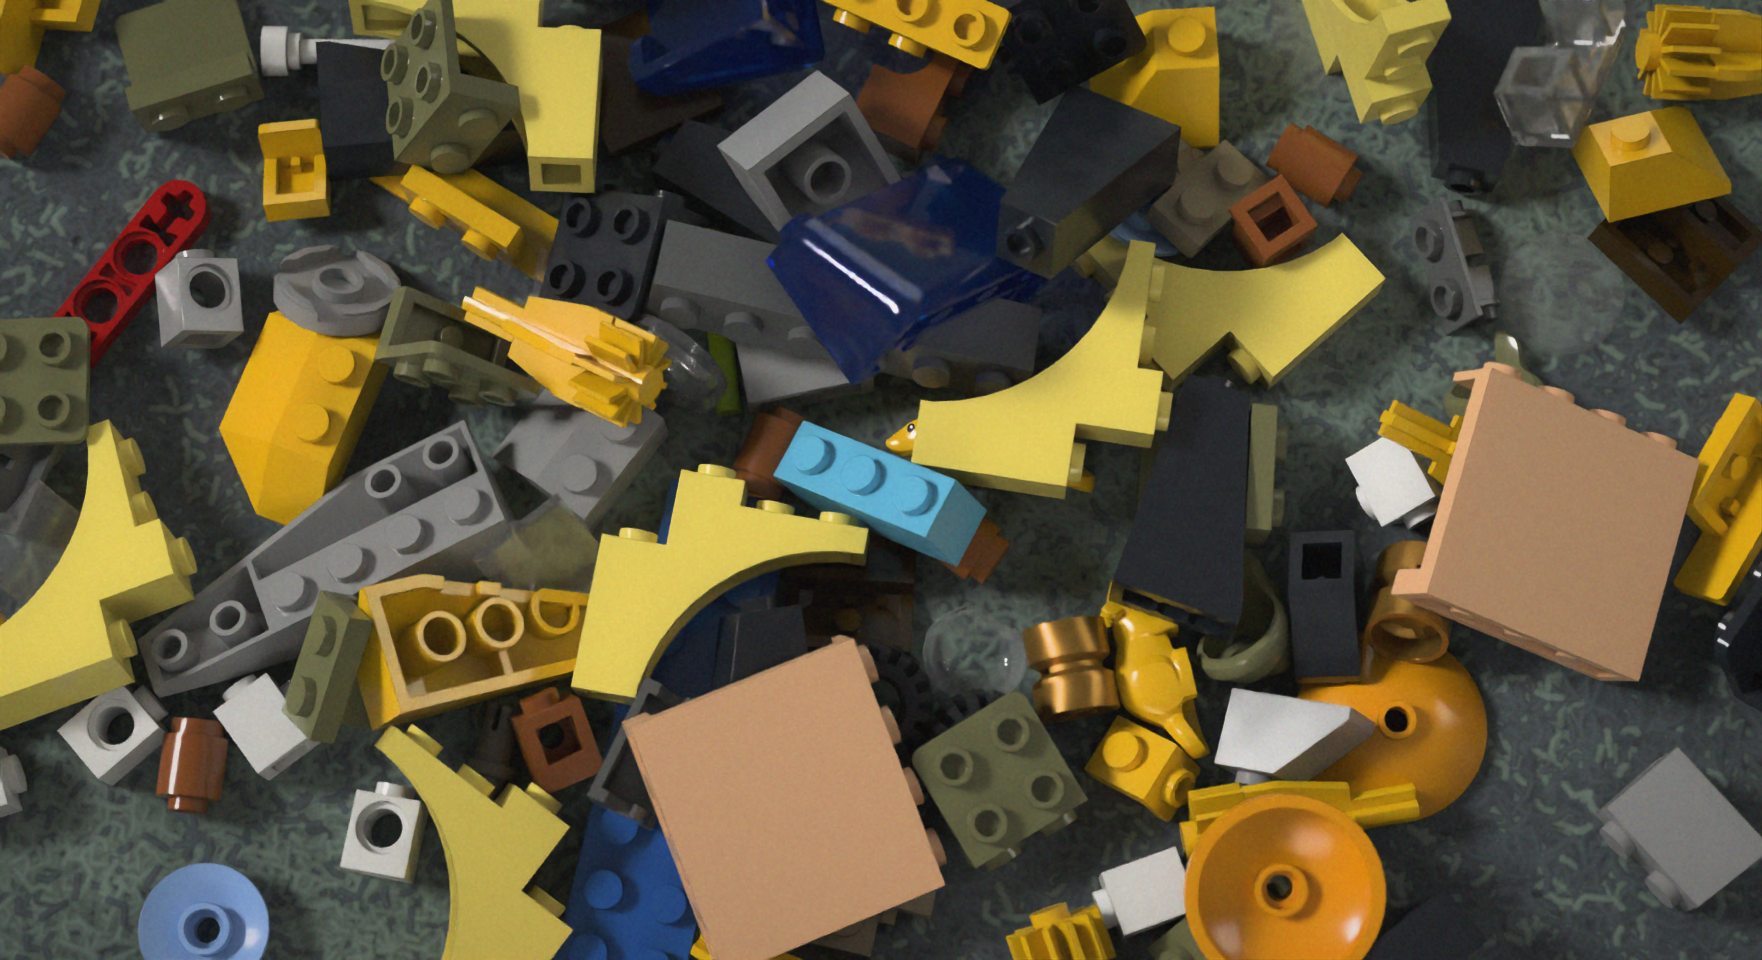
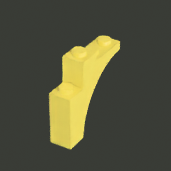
M348 0L354 35L375 36L397 41L408 27L416 9L422 8L428 0ZM452 0L459 67L472 76L515 85L519 88L521 108L512 117V121L522 139L528 158L530 190L595 193L603 72L601 29H584L576 25H563L557 28L543 27L545 0Z
M1301 0L1325 73L1329 75L1343 71L1360 124L1376 119H1381L1383 125L1396 124L1412 118L1419 112L1418 108L1421 107L1433 87L1425 62L1452 19L1446 0H1418L1411 3L1407 0Z
M1343 232L1333 241L1309 254L1289 262L1260 269L1211 271L1189 268L1154 257V264L1165 265L1160 303L1147 302L1144 325L1156 327L1151 365L1138 364V368L1163 371L1161 386L1170 393L1187 378L1188 373L1192 374L1225 345L1231 351L1226 355V358L1234 371L1249 384L1258 380L1268 391L1379 293L1386 278ZM1107 234L1069 265L1084 279L1092 274L1108 291L1103 296L1106 304H1108L1124 268L1128 247L1118 242L1110 234Z
M1130 239L1124 268L1106 308L1087 334L1056 363L1024 382L986 396L957 401L933 402L921 400L911 462L953 478L960 484L1065 499L1067 481L1081 482L1086 444L1074 442V437L1151 448L1155 430H1168L1173 393L1161 391L1163 371L1138 368V364L1151 365L1156 327L1144 325L1147 302L1160 303L1165 265L1153 263L1156 243Z
M109 419L89 426V434L86 438L88 447L86 495L80 518L70 543L59 563L40 589L19 611L0 626V731L135 682L130 657L137 655V645L129 623L195 600L189 575L197 573V566L191 547L185 537L182 536L176 539L161 519L158 518L149 494L146 491L141 492L138 476L146 473L141 451L132 437L124 440Z
M700 464L697 472L681 469L666 545L657 543L658 535L635 528H620L619 536L602 533L571 684L572 689L577 696L631 706L645 677L651 678L665 650L681 629L716 598L746 581L787 567L813 563H845L865 566L870 542L869 529L858 527L859 519L843 513L821 512L820 519L817 520L795 516L794 507L775 501L759 500L757 501L756 508L746 507L748 498L746 482L735 479L736 471L712 464Z
M411 724L407 731L403 733L396 727L389 725L374 746L400 769L424 801L436 825L445 853L450 885V916L444 953L441 960H551L573 931V929L558 919L566 907L537 885H534L528 894H525L522 889L570 828V826L556 816L563 805L533 782L525 791L509 782L493 802L488 796L495 789V786L466 764H463L457 773L448 768L436 758L443 747L418 727Z

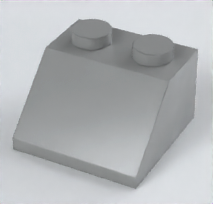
M818 70L717 145L749 197L792 249L821 255L907 189L850 93Z
M545 388L491 458L588 532L592 533L668 437L669 433L664 418L645 406H642L641 423L637 425L628 421L626 428H622L554 396Z
M1678 747L1652 762L1595 814L1604 824L1599 832L1605 842L1622 858L1627 859L1631 855L1636 858L1650 874L1645 878L1647 887L1664 905L1671 909L1677 904L1684 912L1699 907L1762 857V837Z

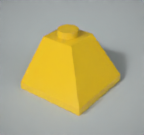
M1215 6L1151 10L1135 16L1147 40L1145 48L1136 55L1089 79V89L1181 126L1180 138L1190 144L1191 149L1193 147L1196 149L1216 148L1219 145L1220 66Z
M1686 104L1625 116L1566 133L1569 148L1609 223L1731 193L1732 183Z

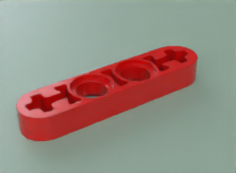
M173 180L159 187L53 315V317H80L90 326L91 335L96 337L90 344V371L156 291L155 274L171 262L177 253L189 250L206 230L211 218V208L207 198L195 184L186 180ZM190 197L192 199L189 206L193 210L194 215L189 221L180 217L173 221L166 232L175 241L170 247H167L155 232L147 228L152 222H155L162 231L172 218V214L167 209L168 204L173 200L183 204ZM140 244H150L156 247L158 261L151 271L142 275L132 274L127 271L125 260L128 252L133 247ZM102 292L116 295L118 310L111 320L102 324L87 320L85 313L86 305L94 295Z

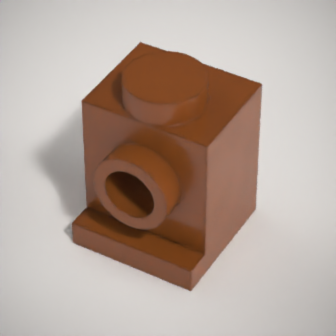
M1282 174L1228 209L1229 214L1235 221L1230 241L1251 270L1286 262L1310 246L1318 227L1316 221Z
M549 687L533 692L519 700L522 711L508 718L529 771L528 777L530 782L551 794L598 774L603 760L579 697L568 692L558 695L556 687ZM555 723L559 730L557 740L551 745H542L539 740L540 730L546 725Z

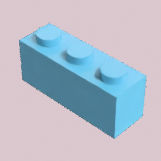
M805 420L802 421L773 475L804 504L821 512H837L859 519L858 527L868 528L870 532L956 567L987 512L957 480Z

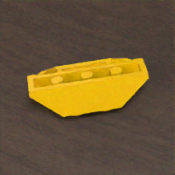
M280 310L269 313L219 426L220 433L258 516L286 526L340 484L390 368L386 364L373 360L383 328L375 333L353 337L323 335L301 328L284 317Z

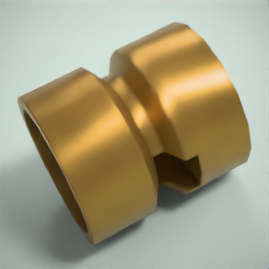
M1400 541L1388 545L1379 553L1372 585L1373 595L1368 607L1364 635L1367 643L1375 652L1388 659L1409 663H1425L1436 660L1446 653L1453 623L1452 619L1391 595L1398 569L1421 568L1427 542Z
M1080 616L1059 619L1032 626L1022 632L1027 666L1039 672L1040 679L1031 688L1036 714L1041 723H1056L1106 714L1121 707L1115 673L1103 667L1102 661L1111 653L1105 619L1102 616Z

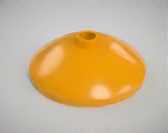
M1363 634L1362 682L1302 683L1297 698L1352 707L1375 722L1373 736L1310 781L1347 782L1350 793L1413 783L1416 790V800L1420 809L1418 820H1422L1438 813L1453 803L1471 784L1483 760L1487 742V718L1484 703L1478 687L1469 672L1447 650L1446 653L1436 660L1425 663H1409L1388 659L1375 652L1367 643ZM1390 710L1400 711L1407 720L1405 731L1393 732L1388 729L1384 721L1386 712Z
M1273 793L1254 797L1237 804L1219 816L1206 829L1198 840L1188 861L1183 886V902L1186 919L1193 938L1208 960H1362L1374 943L1383 921L1386 905V883L1382 864L1375 847L1362 828L1347 814L1330 803L1315 797L1296 793ZM1277 875L1288 877L1289 889L1284 895L1273 897L1267 893V884L1272 877Z

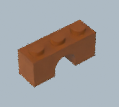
M935 51L931 62L925 68L915 73L900 74L874 64L855 102L883 150L917 166L924 149L932 153L937 150L949 122L948 118L941 116L951 95L958 99L962 98L975 70V67L947 54L944 56Z

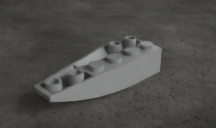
M462 420L346 478L195 595V600L185 603L137 640L154 693L161 698L229 680L298 658L320 590L359 597V590L365 586L419 574L444 576V580L472 583L530 554L508 499L465 420Z

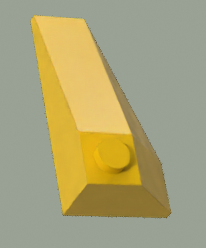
M419 574L361 588L359 590L358 607L374 622L356 677L372 731L386 728L389 725L394 726L434 716L573 676L590 594L546 588L538 591L501 587V583L480 581L477 584L444 580V576Z

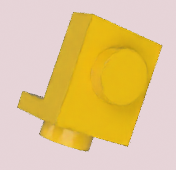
M318 119L261 124L258 127V139L264 157L263 208L267 221L275 222L330 216L331 181H329L322 148L321 121Z
M1119 715L1115 718L1084 768L1093 778L1142 803L1156 817L1165 822H1169L1177 809L1187 802V791L1194 790L1195 780L1200 773V767L1177 744Z

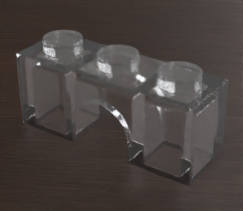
M1538 0L1546 19V47L1516 46L1494 91L1495 98L1516 145L1575 147L1638 11L1635 0Z

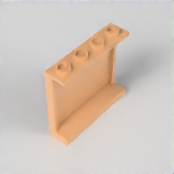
M1487 362L1484 363L1483 369L1455 372L1453 382L1472 390L1421 568L1398 569L1391 595L1599 681H1639L1700 460L1676 450L1677 442L1670 437L1653 432L1638 433L1625 427L1627 420L1619 414L1601 409L1586 410L1573 404L1575 396L1565 390L1551 386L1535 387L1521 381L1523 373L1514 367L1501 363Z
M838 635L831 638L833 644L655 715L645 712L621 722L711 960H767L945 886L939 869L940 866L947 864L943 846L932 827L924 829L916 807L924 803L921 787L909 766L902 769L893 746L901 742L898 725L887 705L879 708L871 687V683L878 681L876 666L867 647L864 644L856 646L853 638Z

